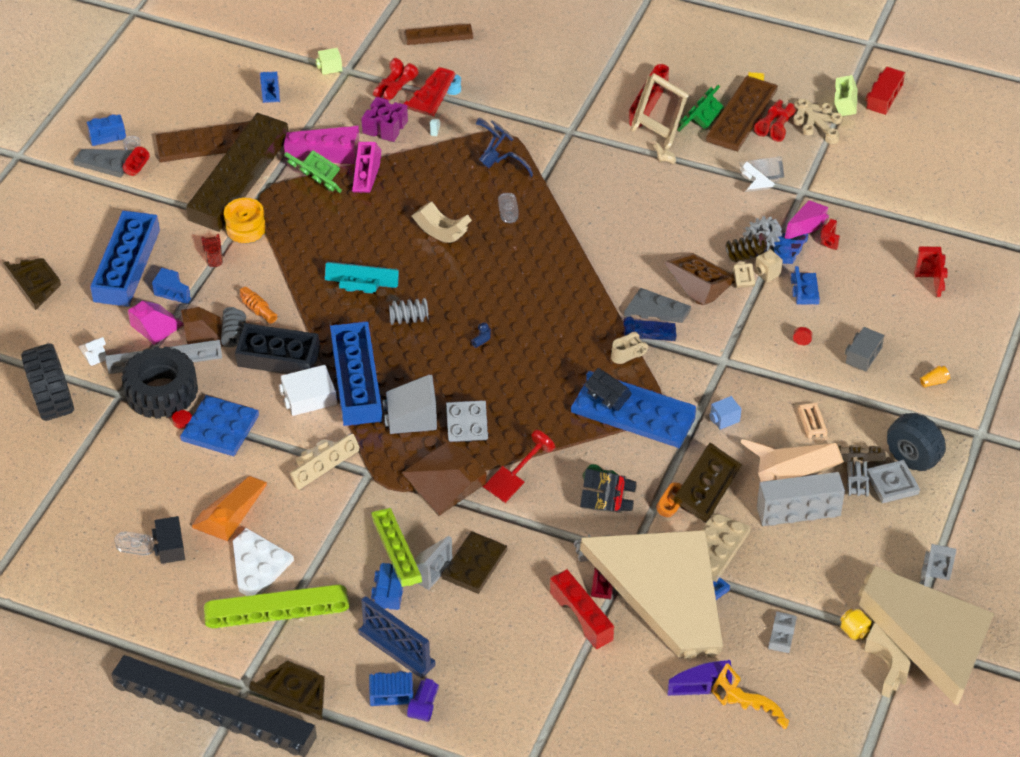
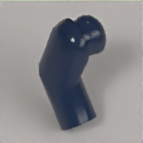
M485 322L478 326L480 330L479 336L471 340L475 348L486 343L491 338V328Z

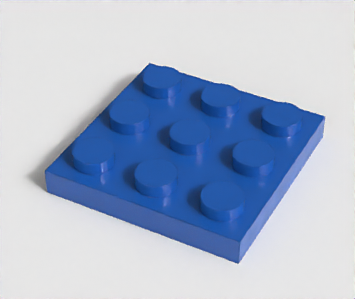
M206 395L180 436L181 441L234 457L259 417V410Z

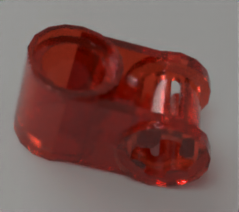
M219 234L207 238L202 236V247L207 265L210 267L220 266L223 263Z

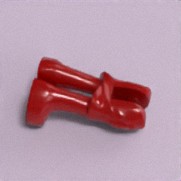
M393 58L389 63L391 73L376 86L373 96L380 98L383 96V99L392 100L405 84L418 76L419 71L414 64L408 63L404 67L400 59Z
M779 99L769 109L768 115L756 122L754 126L755 133L758 136L764 137L770 130L771 138L774 141H783L786 136L784 125L794 115L796 111L795 105L789 103L784 109L782 108L783 101Z

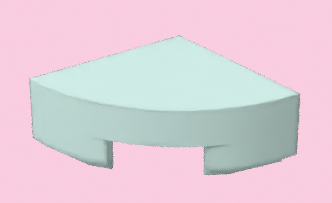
M432 119L430 121L431 136H437L440 120Z

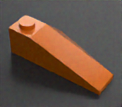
M248 476L204 509L193 523L192 528L228 541L267 486V482Z

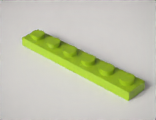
M387 508L371 512L372 520L401 586L421 583L420 571L392 509Z

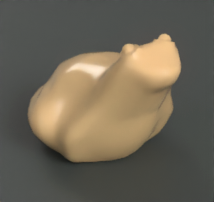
M656 143L654 148L659 161L675 164V155L669 150H664L659 143Z

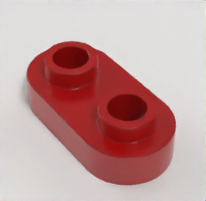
M141 146L136 147L123 164L124 172L130 176H136L150 158L148 150Z

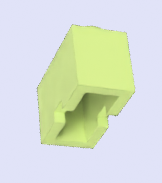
M853 75L836 78L835 105L838 113L842 114V116L857 114L858 89Z

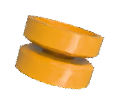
M239 198L227 204L224 209V219L226 222V232L230 239L239 243H250L263 236L265 233L264 209L260 202L252 198Z

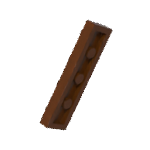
M470 23L406 29L405 36L407 45L469 40L473 39V32Z

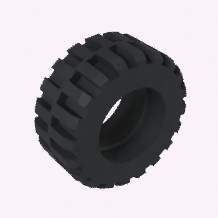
M47 343L23 351L21 354L23 366L41 419L49 421L71 414L75 409L54 344Z
M156 346L150 350L148 348L144 349L142 353L138 352L135 354L133 359L130 358L122 371V384L126 402L136 413L144 414L148 418H151V416L156 419H161V417L165 416L167 418L172 417L175 412L187 409L198 393L194 363L184 352L181 353L176 348L170 349L167 346L159 348V346ZM161 378L173 380L163 386L147 385L149 382Z

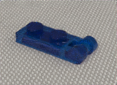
M626 317L623 320L625 336L632 332H637L640 339L676 341L675 323L634 320L633 317Z

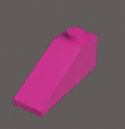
M376 142L358 143L353 193L371 192L380 167L382 152Z
M808 200L788 222L785 238L791 239L819 230L829 219L827 214L828 207Z

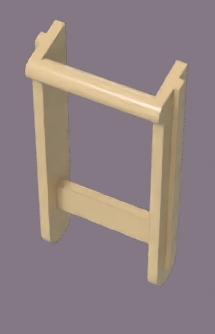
M656 74L648 76L630 131L635 132L641 123L665 137L663 149L668 150L673 143L689 94ZM654 82L680 96L669 129L643 114Z

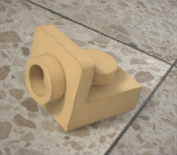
M739 262L733 266L732 274L735 277L736 288L755 286L753 264Z

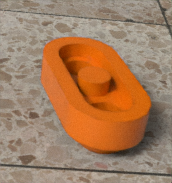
M677 482L671 483L658 501L656 508L661 516L666 518L672 517L680 507L673 498L682 484Z

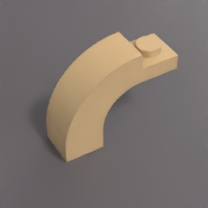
M432 201L422 206L412 215L413 219L426 233L443 242H454L467 231V224L472 221L468 215L458 220H451L445 217Z
M874 623L867 637L864 651L882 658L888 664L890 671L884 681L881 695L890 698L893 691L897 692L900 684H906L910 668V658Z

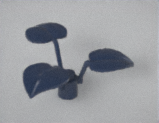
M479 117L476 120V125L487 128L493 135L488 148L479 160L490 168L495 161L499 163L508 156L513 157L528 169L532 178L533 172L531 167L517 154L508 152L498 158L499 153L495 149L505 136L513 141L512 135L497 122L491 121L494 125L493 128L487 121ZM496 137H498L499 140H498V141L496 142V144L492 147V145H493V143H494Z

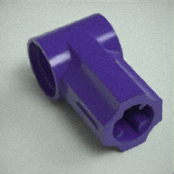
M426 678L421 680L415 698L410 700L407 717L426 722L430 721L439 684L435 683L432 679Z

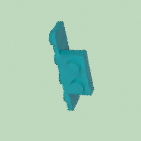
M327 262L325 280L340 282L339 288H344L346 291L363 290L364 293H373L377 291L379 286L397 288L399 270Z

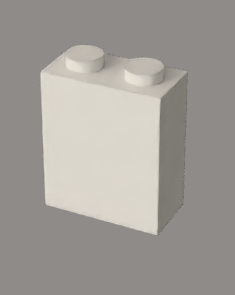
M325 365L281 376L282 384H279L281 396L285 395V407L290 409L292 416L337 405L336 391Z

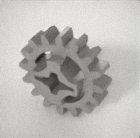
M763 216L762 220L756 218L755 223L750 222L751 226L745 227L747 232L743 233L744 239L746 236L752 238L753 234H756L759 238V233H763L767 240L768 251L769 246L775 247L774 242L780 241L778 237L782 236V228L776 219L773 220L772 217L766 219Z

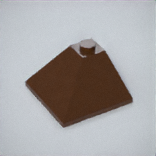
M695 253L676 257L665 262V265L687 295L699 305L715 301L735 282L734 274Z
M448 441L403 471L402 475L436 514L440 516L486 484L487 472L473 457Z

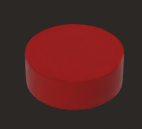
M807 327L796 328L793 334L794 342L798 345H808L812 341V331Z
M187 410L175 412L172 416L173 425L178 429H185L192 418L191 413Z

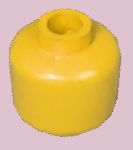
M849 609L840 619L841 629L852 640L860 638L864 640L868 637L872 621L860 609Z

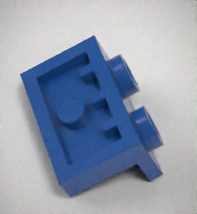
M795 266L794 273H791V284H794L792 295L796 297L797 305L819 304L820 298L816 273H800L799 266Z

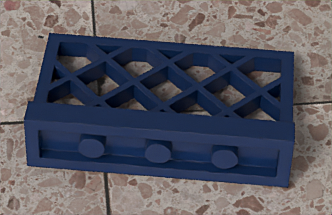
M367 596L361 599L363 626L358 629L359 635L422 679L436 666L435 660L430 657L429 640Z

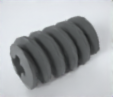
M228 307L223 310L221 342L225 347L232 348L238 345L244 324L246 323V314L242 310L234 307Z

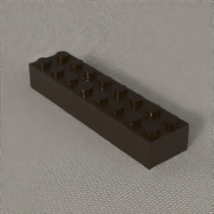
M257 112L187 204L188 221L220 232L226 224L224 219L225 207L231 201L247 196L283 147L286 134L289 132L288 123Z

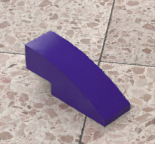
M731 660L701 664L677 674L668 680V696L711 694V687H713L724 666L727 663L731 666ZM728 670L725 677L731 683L732 673Z

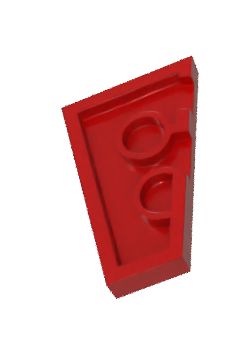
M439 67L425 81L426 84L420 90L417 89L413 93L414 96L404 104L408 105L409 110L434 117L456 75L455 72Z

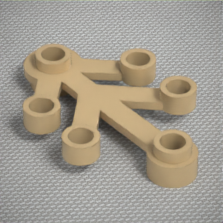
M807 99L797 100L794 104L797 114L794 115L793 123L795 125H802L804 123V114H807L809 116L808 121L803 127L805 135L813 134L815 122L826 134L825 141L827 143H838V130L830 128L824 121L840 124L842 122V114L833 113L832 115H826L832 112V104L824 103L821 106L811 104ZM814 111H820L824 114L815 113Z

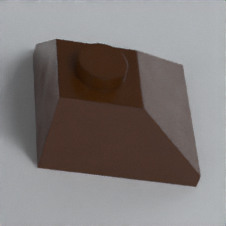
M201 307L181 310L187 344L220 340V345L224 346L221 342L222 324L220 316Z

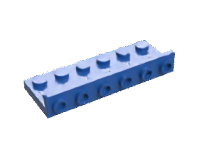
M588 371L586 381L592 377L594 372ZM622 381L619 382L627 386L632 394L619 411L613 408L608 410L601 404L602 400L591 398L587 394L588 390L585 386H583L571 407L572 413L677 448L681 447L696 417L695 405Z

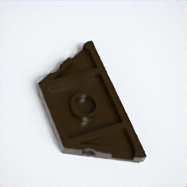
M44 258L20 260V264H10L9 261L3 262L4 268L35 310L61 286L60 279Z
M286 661L279 665L277 669L265 673L263 679L256 683L254 680L249 683V690L320 721L323 718L325 676Z

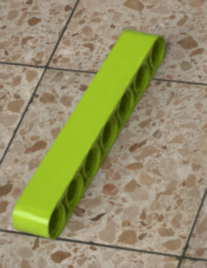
M344 585L212 600L204 604L205 625L208 628H222L341 613L349 608L347 588Z

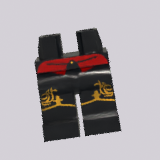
M586 469L583 487L600 490L603 493L583 489L580 508L616 513L633 511L634 500L624 499L625 491L636 493V481L627 479L626 476Z

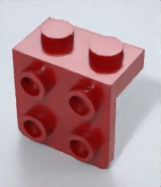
M919 246L914 271L915 277H933L936 297H941V292L945 291L944 279H947L948 269L944 267L946 256L942 254L941 247Z

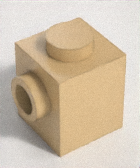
M771 249L756 257L755 273L766 283L781 275L782 259Z

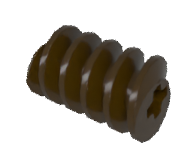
M759 233L758 238L756 234H753L752 238L750 236H746L745 239L741 237L739 242L737 239H733L732 243L728 240L726 242L728 257L732 262H738L739 260L744 261L752 257L756 258L767 251L765 235Z

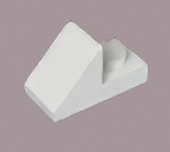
M748 162L740 168L742 176L747 180L751 179L753 181L745 192L769 190L773 187L774 183Z
M103 337L79 346L82 354L91 366L106 360L105 356L107 355L103 348V345L106 343Z

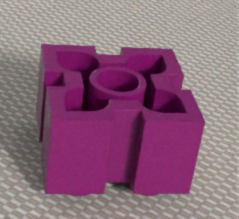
M375 97L370 105L371 110L367 109L361 118L362 133L374 137L381 135V139L394 142L400 134L399 130L403 129L408 122V105L397 102L390 104L387 99Z

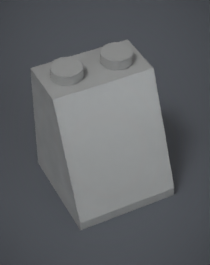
M427 375L386 392L387 400H383L384 412H388L385 415V426H389L390 434L437 430L436 401L432 375Z

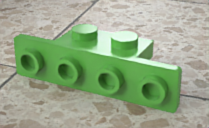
M313 150L304 162H301L287 152L284 154L288 159V164L294 168L298 166L299 170L306 176L312 175V179L317 183L323 182L324 186L331 192L335 190L340 193L342 191L332 181L340 170L336 164Z

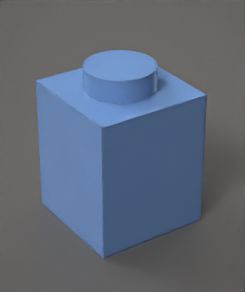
M730 396L712 403L709 416L712 423L716 424L721 430L740 422L741 408L734 398Z

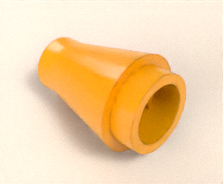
M938 365L926 375L920 377V382L924 388L947 383V380H950L949 371L944 365Z

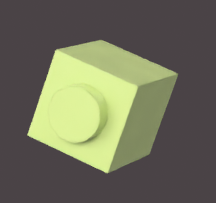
M338 48L318 51L316 65L318 69H321L323 75L342 71V60Z

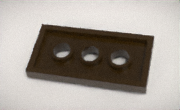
M709 442L673 500L706 523L742 464ZM712 465H716L720 472L715 471ZM704 479L710 480L712 485H707ZM695 492L702 494L703 499H699Z

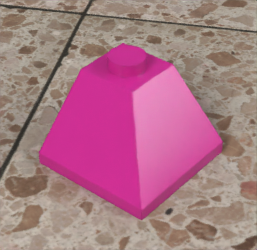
M141 301L128 310L130 325L154 345L183 326V322L157 303Z

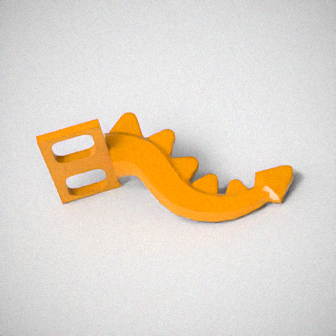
M727 663L711 689L722 705H726L727 702L729 704L739 703L744 710L749 706L759 710L760 706H762L765 712L772 710L771 714L778 716L776 721L782 728L786 729L789 719L785 718L781 708L774 701L763 695L745 693L740 687L736 688L741 678ZM728 670L735 677L732 685L725 677ZM719 684L726 691L724 699L717 693Z

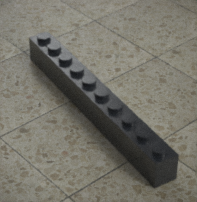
M123 655L111 673L113 685L120 691H128L139 698H146L158 705L168 706L176 712L187 713L195 719H203L214 726H222L235 734L246 735L254 741L265 742L273 748H281L295 756L306 757L317 738L316 725L126 655Z

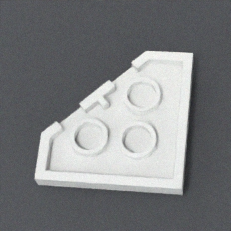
M247 528L233 540L239 592L246 596L262 594L294 561L292 554Z

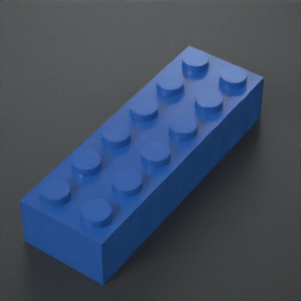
M122 211L90 286L93 302L130 306L160 232L158 215Z
M368 322L330 326L343 426L382 422L381 401Z

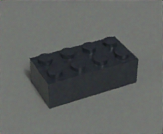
M245 323L235 351L237 366L283 374L314 368L320 351L319 335Z

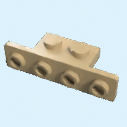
M350 433L337 442L326 439L321 440L314 448L302 452L301 456L295 459L299 467L290 472L296 489L303 488L358 452L360 447L354 434Z

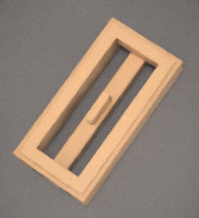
M818 404L798 405V412L807 437L812 438V435L819 437L820 434L827 436L828 431ZM810 408H813L820 429H818L816 426L815 419L812 415ZM804 409L806 410V413H807V415H808V418H809V421H810V424H811L813 430H811V427H810V425H809V422H808V419H807V416H806V414H805Z

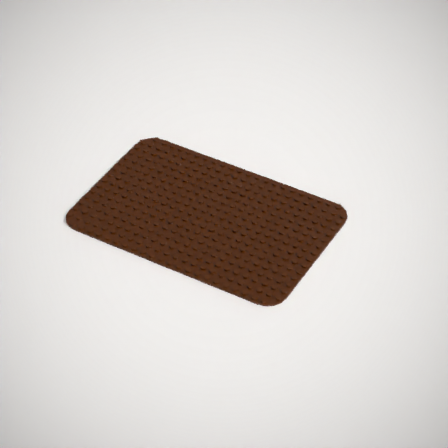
M488 130L487 132H479L381 157L380 167L370 193L352 192L355 163L339 167L340 170L332 179L342 190L340 193L335 190L331 192L324 186L323 182L319 184L312 179V175L274 183L258 199V202L262 204L264 209L265 233L306 329L309 333L319 335L320 351L318 357L321 364L327 368L340 408L330 326L368 322L381 401L382 422L348 425L351 433L354 434L360 447L359 452L368 473L377 484L388 490L399 492L416 491L404 478L402 472L449 441L446 403L486 401L488 439L450 443L473 457L485 471L522 461L536 446L531 438V434L536 429L545 433L555 444L554 451L625 432L626 430L571 412V407L586 382L588 371L595 372L597 368H601L619 381L662 394L660 386L643 356L636 357L622 364L612 361L613 341L630 333L526 146L516 136L512 135L513 141L507 136L503 138L495 149L499 153L498 158L508 152L517 154L531 167L533 172L532 178L528 169L513 157L508 156L499 163L495 161L490 168L479 160L493 138L491 131ZM496 137V139H495V141H494L492 147H493V146L496 144V142L499 140L498 137ZM432 201L445 217L451 220H458L468 215L472 221L467 224V231L454 242H443L426 233L413 219L412 215L422 206ZM334 262L398 269V287L379 286L377 291L373 293H364L363 290L346 291L344 288H339L340 282L325 280L326 263ZM423 298H426L428 318L425 316L424 322H421L420 318L417 317L416 323L413 322L412 318H410L409 323H406L403 318L401 324L395 319L394 325H391L389 305L391 307L393 301H396L399 306L400 300H403L405 305H407L408 300H411L412 304H414L415 299H418L421 304ZM485 322L491 328V338L486 343L475 348L471 340L479 336L480 330L478 326ZM427 375H432L436 401L437 430L390 434L389 426H385V415L388 412H384L383 400H387L386 392ZM539 449L533 457L547 454V452Z

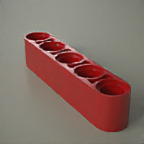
M665 64L656 65L649 76L656 74L669 82V67ZM656 82L653 83L643 114L649 117L665 87ZM645 84L629 109L630 126H632Z

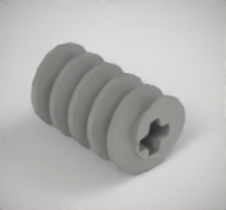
M423 298L421 304L418 299H415L414 304H412L411 300H408L407 305H405L404 301L400 300L399 306L396 301H393L391 307L389 305L391 325H394L395 319L401 324L403 318L406 323H409L410 318H412L414 323H416L417 317L420 318L421 322H424L425 316L428 318L426 298Z

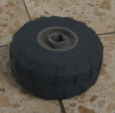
M919 413L903 414L892 423L887 431V444L890 452L896 460H904L907 467L911 470H930L942 459L946 452L945 437L941 429L932 420Z

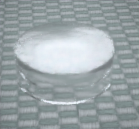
M133 135L124 138V149L134 150L136 147L141 146L140 138Z

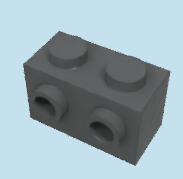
M863 327L860 333L857 332L855 334L852 345L849 344L845 350V355H847L846 364L867 372L883 348L885 335Z

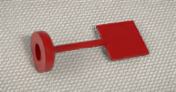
M536 429L531 434V438L536 446L512 472L502 466L483 488L506 503L525 483L524 480L516 476L520 469L539 449L547 453L554 451L555 444L542 431Z

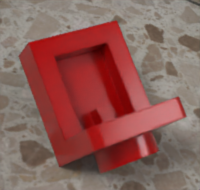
M830 218L827 225H823L820 233V245L834 250L838 249L840 236L835 234L837 220Z

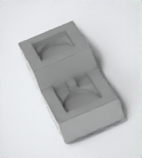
M776 612L768 649L785 653L790 652L797 620L796 615Z

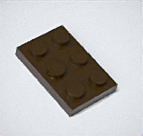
M471 531L443 572L442 579L479 594L507 552V545Z

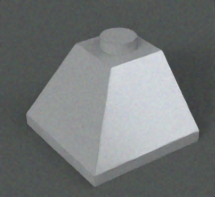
M450 536L427 548L414 559L422 577V582L417 583L418 585L429 590L442 576L452 560V538Z

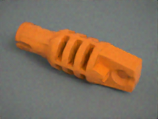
M246 286L240 289L242 302L257 316H262L269 324L277 320L278 315L269 308L268 303L261 296Z

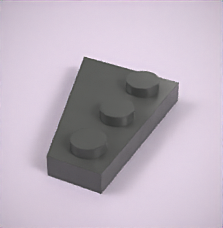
M81 149L73 161L75 166L121 178L125 173L123 164L133 150Z
M640 288L624 311V316L640 315L643 319L657 317L661 321L683 323L691 311V306Z

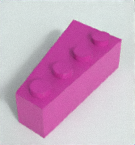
M359 126L287 132L284 142L285 153H289L300 161H305L313 150L332 163L355 164L358 143L360 142Z

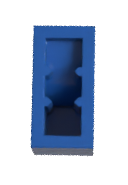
M277 71L260 72L263 103L280 102V85Z
M161 268L152 282L154 295L188 304L191 300L189 286L180 282L177 271Z

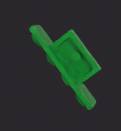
M719 85L714 89L710 87L704 93L706 97L702 96L696 102L698 106L694 105L688 111L689 116L685 115L679 122L681 125L677 129L679 132L692 119L705 130L725 107L713 96L720 88Z

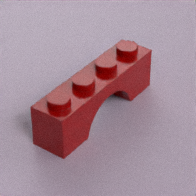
M566 569L550 578V594L561 607L567 605L572 609L580 621L584 636L597 650L614 640V625L571 572Z

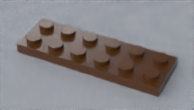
M746 75L707 134L706 142L738 152L777 92L778 85Z
M250 121L156 134L160 163L227 153Z

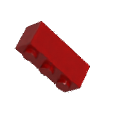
M886 66L884 71L879 73L877 82L873 83L871 92H868L866 95L867 109L886 115L904 85L905 72Z

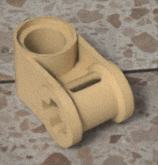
M632 332L613 341L611 359L617 364L625 363L644 355L648 350V345L640 340L637 332Z

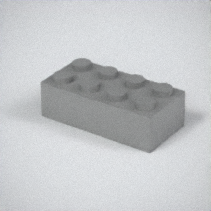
M839 472L760 482L757 511L762 526H774L783 523L841 516L845 489Z

